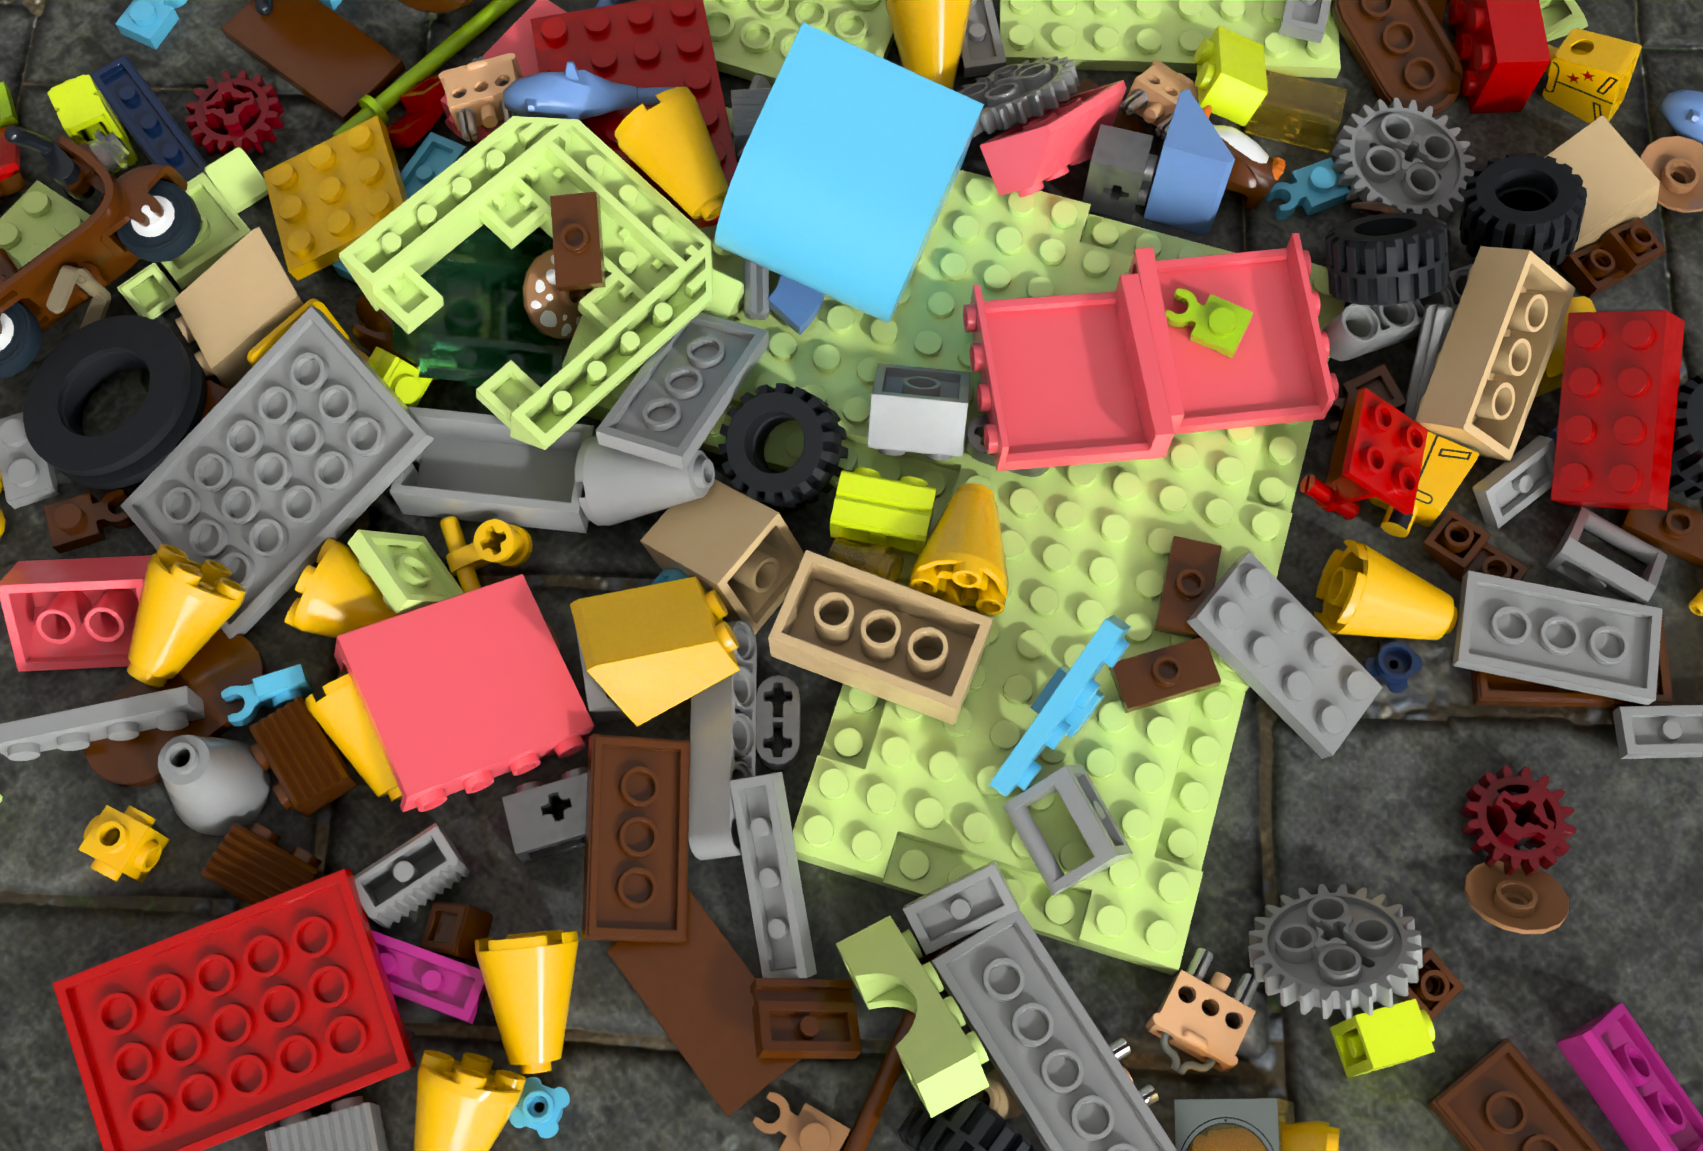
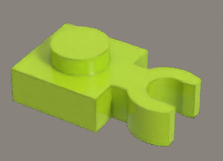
M1182 288L1176 289L1174 300L1185 304L1187 311L1182 314H1176L1173 311L1166 310L1167 324L1175 328L1193 327L1190 341L1233 358L1252 319L1253 312L1210 294L1204 306L1197 303V299L1192 292Z

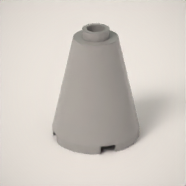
M596 435L587 436L582 441L575 465V482H583L586 496L578 498L580 507L588 520L597 526L615 525L702 498L707 494L709 488L712 487L715 479L713 463L710 459H707L705 453L701 450L696 452L685 470H681L599 445Z
M180 735L168 741L161 749L158 756L160 775L176 814L191 829L204 835L222 837L230 831L231 825L235 822L246 827L251 825L268 805L272 789L271 776L268 770H263L248 744L231 739Z

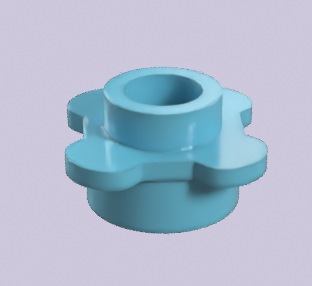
M529 1077L526 1079L518 1106L515 1107L509 1117L510 1122L516 1128L527 1126L537 1130L540 1137L545 1139L551 1138L559 1130L558 1122L562 1117L563 1108L567 1107L570 1103V1095L563 1087L552 1089L542 1085L539 1078ZM539 1102H542L545 1106L541 1113L535 1110V1106Z

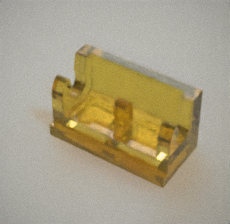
M1266 70L1268 94L1248 121L1245 133L1329 153L1341 123L1347 89Z

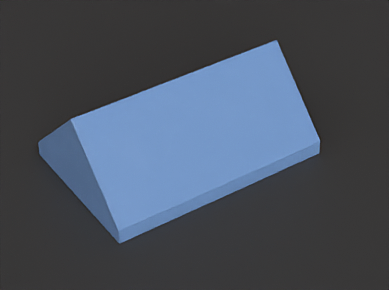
M1189 89L1180 92L1163 144L1143 218L1204 235L1211 232L1235 158Z

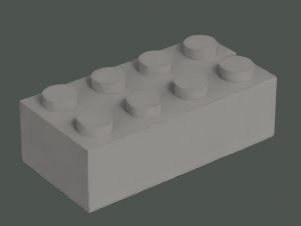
M408 406L435 439L391 484L390 494L403 514L435 518L455 516L458 520L483 523L487 520L498 519L520 527L587 533L589 520L581 509L578 498L586 496L583 482H575V465L582 441L587 436L596 435L594 425L574 424L546 450L511 438L510 429L495 415Z

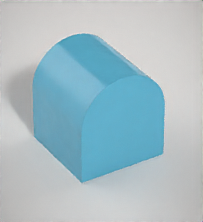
M802 22L732 177L718 219L715 245L889 323L961 169L984 104Z

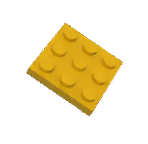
M378 115L263 172L287 269L298 281L339 261L340 252L408 199L386 125Z

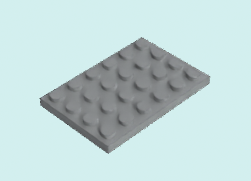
M310 306L120 506L156 550H158L162 543L169 544L184 551L189 556L188 559L203 565L205 559H210L225 565L232 571L229 579L242 585L247 590L242 605L221 627L228 638L232 639L237 634L244 636L300 578L308 564L312 566L316 562L317 556L327 538L337 540L423 452L435 437L321 310Z

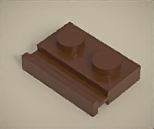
M755 978L750 985V993H753L754 998L752 1015L757 1058L855 1059L862 1052L856 1002L852 1001L851 990L854 987L853 980Z

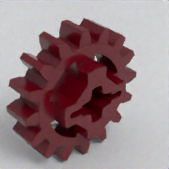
M241 70L237 78H231L229 73L224 71L222 73V81L216 83L214 79L209 77L206 79L208 89L204 91L195 88L193 90L198 101L186 103L190 116L185 118V122L191 130L190 133L199 147L203 146L211 157L218 152L224 156L237 147L242 148L247 155L250 149H254L261 154L264 152L261 145L264 140L273 143L277 140L272 129H281L284 126L279 116L284 113L273 86L271 84L266 85L262 76L258 74L250 80L245 70Z
M1503 766L1496 773V776L1491 772L1484 774L1478 781L1480 786L1474 784L1467 791L1466 796L1472 802H1466L1460 808V814L1471 818V821L1467 822L1461 828L1462 834L1475 835L1477 840L1470 847L1472 852L1484 849L1488 853L1485 865L1491 867L1500 860L1504 862V871L1507 875L1514 873L1521 865L1525 875L1531 876L1539 870V865L1547 870L1558 862L1556 856L1561 857L1569 851L1571 846L1564 839H1568L1575 834L1576 827L1565 823L1564 820L1574 813V808L1560 806L1558 800L1563 797L1565 791L1557 789L1551 792L1547 789L1549 776L1545 774L1535 781L1531 779L1530 767L1524 766L1514 776L1509 766ZM1507 791L1518 792L1521 794L1511 795ZM1516 816L1521 819L1519 825L1514 822ZM1523 845L1529 850H1518L1513 847Z

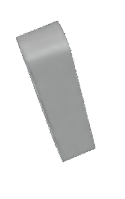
M1473 264L1449 271V284L1428 297L1393 305L1370 306L1351 304L1347 306L1322 330L1327 333L1329 338V356L1338 361H1346L1419 336L1427 304H1443L1452 307L1453 311H1455L1466 286L1468 272Z
M745 620L727 622L739 643V648L733 651L740 670L691 697L688 841L692 853L699 860L742 855L729 781L755 776L757 644L754 631Z

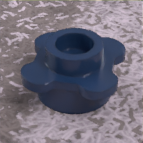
M1386 637L1379 642L1377 654L1365 661L1364 668L1373 677H1378L1386 683L1390 692L1402 693L1407 689V680L1412 673H1417L1421 670L1422 660L1408 645L1398 642L1395 638ZM1389 662H1395L1397 664V668H1390Z

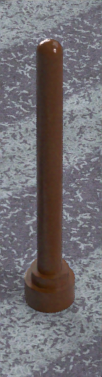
M952 942L928 955L921 948V952L924 955L921 964L931 963L932 960L958 944ZM907 1009L904 1011L843 1151H866L903 1067L895 1046L909 1032L916 1017L915 1013Z

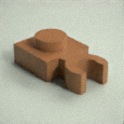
M769 1092L766 1098L780 1108L778 1120L774 1123H766L758 1117H755L753 1120L755 1127L764 1134L774 1135L781 1133L786 1136L779 1149L780 1151H840L851 1132V1129L807 1103L804 1104L799 1115H795L791 1112L786 1099L774 1092Z

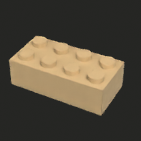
M1480 246L1475 262L1468 272L1467 283L1458 307L1453 312L1451 326L1442 350L1436 357L1435 368L1428 387L1420 400L1419 411L1415 421L1435 435L1478 452L1479 456L1511 462L1575 287L1531 250Z
M806 550L768 640L770 654L774 658L955 726L989 640L993 619Z

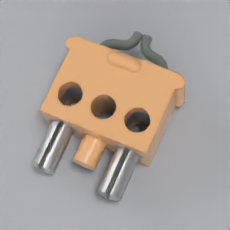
M507 53L485 59L482 56L478 59L474 58L467 65L442 71L438 75L446 93L450 113L465 141L471 142L469 131L473 141L477 139V126L483 125L486 128H493L498 124L499 120L504 119L506 122L512 116H519L505 108L503 90L514 80L523 77L514 53Z
M1153 60L1150 68L1135 78L1126 99L1120 105V111L1122 114L1126 111V116L1135 112L1147 123L1156 126V135L1159 137L1162 134L1161 139H1165L1180 92L1189 89L1198 102V88L1195 87L1193 80L1182 73H1177L1162 62Z
M1204 948L1196 950L1186 972L1181 970L1174 977L1157 1013L1153 1014L1145 1024L1148 1032L1160 1038L1163 1051L1171 1057V1069L1182 1075L1189 1069L1206 1072L1214 1068L1222 1073L1233 1068L1238 1063V1058L1235 1055L1256 1012L1248 1007L1260 983L1256 982L1255 977L1251 980L1242 1001L1239 1002L1252 974L1244 973L1233 996H1228L1225 993L1231 979L1225 974L1215 972L1209 984L1202 981L1213 959V954L1208 951L1195 977L1193 976L1206 949ZM1178 993L1185 995L1188 1003L1183 1002L1179 998ZM1202 1006L1209 1009L1211 1016L1203 1012ZM1225 1019L1233 1023L1234 1029L1227 1026ZM1168 1043L1202 1061L1204 1064L1188 1061L1180 1066V1058L1177 1052Z

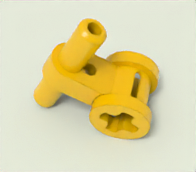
M448 516L439 523L449 554L446 555V560L450 572L453 576H457L464 593L481 588L476 569L492 562L507 567H517L525 563L532 552V539L524 528L498 519H491L482 523L475 532L473 543L468 545L457 517Z

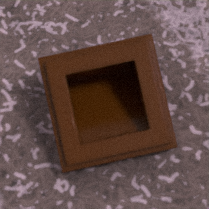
M434 900L420 948L439 955L477 963L475 940L488 937L493 915L471 905Z

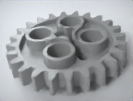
M1054 56L1045 61V58L1041 57L1033 63L1026 60L1022 64L1015 63L992 71L987 77L976 78V82L973 84L961 86L962 90L956 92L984 104L973 137L983 131L991 134L995 130H1007L1027 123L1028 118L1032 116H1043L1044 110L1059 107L1058 102L1069 100V94L1078 91L1077 87L1080 86L1073 60L1068 61L1067 57L1058 60V56Z
M1394 98L1389 107L1379 99L1373 108L1366 104L1363 105L1357 115L1353 113L1336 138L1338 143L1332 151V155L1337 157L1332 170L1343 172L1337 181L1338 186H1350L1352 188L1346 196L1347 200L1360 198L1363 202L1385 203L1400 209L1404 213L1424 214L1445 222L1450 214H1455L1463 204L1467 181L1469 177L1474 175V171L1469 168L1476 159L1473 156L1464 154L1470 146V142L1457 141L1456 136L1461 131L1460 127L1448 130L1445 127L1448 116L1444 115L1436 120L1432 117V106H1428L1424 112L1418 111L1416 100H1412L1407 108H1403L1399 98Z
M1319 884L1318 894L1311 895L1302 887L1298 888L1299 899L1294 900L1283 894L1280 896L1281 908L1267 904L1265 906L1266 917H1255L1254 919L1255 930L1249 931L1250 946L1248 948L1250 967L1254 968L1256 982H1265V993L1268 996L1280 993L1281 1005L1284 1007L1299 1001L1301 1014L1306 1015L1315 1006L1321 1008L1323 1019H1328L1333 1009H1341L1344 1017L1351 1019L1353 1008L1360 1007L1370 1016L1373 1015L1374 1002L1377 1001L1391 1008L1393 1007V993L1406 997L1409 995L1408 983H1418L1419 981L1418 969L1423 968L1421 931L1415 930V919L1413 916L1403 917V906L1401 904L1387 907L1386 895L1384 894L1370 900L1367 898V888L1362 887L1353 895L1348 894L1346 884H1341L1336 893H1329L1324 884Z

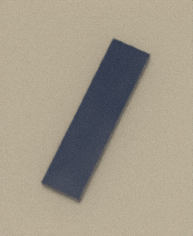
M125 54L90 74L98 90H100L115 115L151 164L174 167L186 182L204 172V168L208 166Z

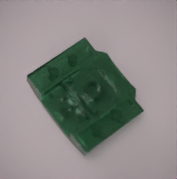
M479 228L421 275L426 282L443 296L444 306L409 335L392 320V349L416 364L418 376L421 378L465 381L466 386L480 387L512 360L538 386L542 387L562 369V347L554 346V338L542 334L531 323L524 307L523 285L526 272L535 258L547 250L553 249V239L546 235L530 234L511 249L490 229Z

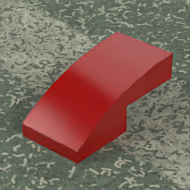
M438 75L429 76L399 97L408 113L387 127L393 149L412 147L434 126L444 112L440 99L446 93Z

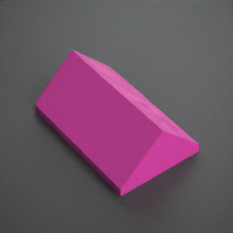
M1622 1002L1614 1005L1556 1042L1629 1151H1703V1117Z

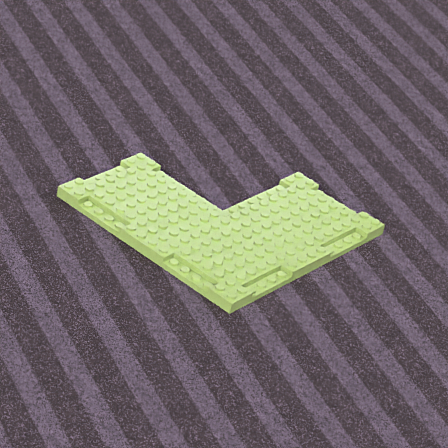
M726 107L733 146L735 150L732 109ZM960 170L889 323L825 295L815 319L799 335L770 308L769 316L764 320L747 319L744 315L743 302L732 321L767 330L769 346L699 448L719 454L718 444L726 443V436L719 434L722 424L730 425L733 418L727 415L732 406L740 409L744 405L740 397L747 392L755 396L758 395L757 387L767 384L776 388V383H784L793 388L797 386L822 399L829 404L828 407L836 411L841 419L838 425L845 428L848 438L842 440V446L848 448V458H840L838 464L839 467L844 468V471L853 472L855 468L859 467L870 468L879 472L881 478L900 481L902 477L906 476L917 477L926 481L928 487L937 488L928 538L949 500L957 492V489L964 484L976 483L988 487L993 492L994 500L998 506L1009 582L1005 608L1001 614L984 615L993 619L989 640L955 726L843 684L793 829L797 859L917 897H922L996 860L1019 905L1020 911L1035 933L1173 976L1180 968L1203 875L1201 869L1245 693L1250 686L1207 643L1221 679L1219 686L1125 713L1109 666L1104 664L1094 678L1100 684L1098 690L1105 695L1075 736L1070 738L1066 735L1054 751L1046 746L1036 760L1043 767L1027 789L1065 765H1083L1133 854L1057 895L1052 896L1003 807L1005 803L1024 792V790L1017 787V789L1005 797L989 784L1038 716V713L1032 710L1031 706L1056 670L1063 665L1071 669L1106 618L1115 615L1131 626L1124 636V639L1130 645L1119 661L1192 640V638L1155 630L1170 546L1174 536L1222 546L1215 585L1236 559L1249 551L1277 579L1293 514L1291 509L1314 420L1174 434L1165 458L1049 467L1047 472L1037 477L1022 476L1007 470L996 471V467L973 459L967 452L965 445L968 427L977 417L987 415L986 412H979L976 391L977 384H981L980 374L971 370L970 344L974 343L972 332L966 333L963 324V306L971 302L973 285H981L983 301L1115 292L1120 275L1129 274L1135 249L1153 247L1156 261L1235 252L1089 214L1091 204L1043 191H1038L1025 197H1019L1017 191L999 196L992 178ZM717 225L699 228L711 239L712 268L742 282L744 285V258L715 245ZM1311 263L1312 268L1309 280L1311 289L1317 290L1320 297L1321 309L1318 321L1322 331L1328 323L1344 310L1345 302L1332 297V294H1329L1327 267ZM769 270V296L778 286L780 274ZM583 315L560 370L603 334ZM645 362L584 416L603 421ZM878 363L970 372L962 457L953 456L949 460H933L926 457L924 453L905 452L903 455L890 456L878 452L877 449L867 448L871 394ZM797 421L783 422L776 426L768 435L764 447V456L769 469L784 472L794 466L801 457L804 448V434ZM984 436L981 437V443H980V444L983 445V446H984ZM833 476L830 480L834 488H837L839 483V477ZM887 548L878 577L909 588L912 568L920 554ZM1058 791L1027 806L1064 875L1095 857Z

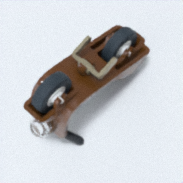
M16 125L6 127L4 137L8 142L39 152L50 163L48 173L58 184L63 186L67 197L76 200H86L93 195L95 189L103 194L97 210L85 222L23 267L8 251L0 248V378L11 377L23 371L36 358L41 347L42 333L92 297V300L80 328L104 319L111 302V294L105 287L129 270L139 259L153 263L171 261L183 255L195 243L200 231L201 215L192 197L186 193L188 186L186 180L174 167L162 164L139 166L116 179L113 172L120 167L125 170L130 166L125 158L131 152L113 131L105 135L98 129L94 132L95 138L90 142L84 139L76 144L62 134L53 141L50 137Z

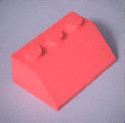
M1124 80L1072 95L1069 100L1058 102L1059 107L1044 110L1043 116H1032L1028 118L1027 123L1009 128L981 144L980 148L999 196L1016 191L1019 197L1031 195L1044 188L1043 180L1050 181L1069 172L1068 164L1072 166L1092 158V149L1095 147L1100 124L1113 126L1127 89Z
M152 555L18 561L0 581V602L18 672L128 667L130 664L128 660L129 648L147 565Z

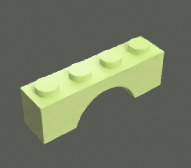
M889 915L836 943L849 976L869 1010L882 1007H899L916 1014L911 1029L895 1047L911 1084L931 1118L989 1087L981 1066L989 1061L981 1041L974 1031L965 1035L961 1029L962 1026L966 1025V1022L957 1003L951 995L943 999L939 992L944 990L941 980L930 962L924 965L920 964L918 959L922 958L923 955L909 929L901 933Z

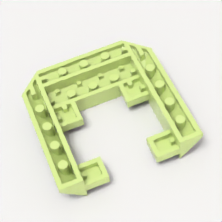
M512 116L340 252L339 258L377 312L379 309H382L409 335L444 306L443 296L426 282L421 275L485 224L511 249L538 227L543 229L553 239L550 196L597 192L600 196L606 287L594 288L579 301L578 311L603 334L542 387L538 386L510 360L476 389V398L510 429L511 438L546 450L712 302L711 239L579 119Z

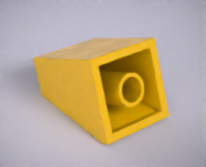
M696 576L581 598L570 603L586 670L637 727L740 670L733 651L739 648L738 640L726 621L723 622L722 619L728 615L726 606L716 590L713 589L707 592Z

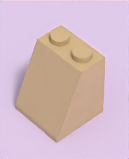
M1603 115L1547 155L1556 158V163L1558 164L1566 163L1572 167V174L1580 175L1583 180L1582 187H1585L1587 190L1586 205L1578 241L1571 254L1599 242L1609 230L1639 217L1641 219L1657 208L1660 181Z
M260 227L246 234L173 299L182 314L175 321L189 344L194 341L197 342L201 351L195 353L194 356L203 368L205 376L210 378L216 375L221 384L227 388L236 385L253 367L247 359L248 352L303 305L301 298Z
M714 479L712 487L709 488L704 497L668 508L640 540L662 570L680 569L688 577L696 576L707 592L713 589L716 590L726 606L728 612L726 617L731 621H747L752 627L754 634L760 630L785 600L804 556L803 550L779 512Z

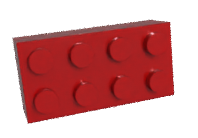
M1450 0L1448 19L1451 25H1455L1457 37L1454 48L1463 65L1461 92L1463 96L1468 98L1470 114L1521 112L1551 61L1539 0Z
M1668 310L1569 313L1551 501L1570 507L1667 510L1685 326L1684 320Z

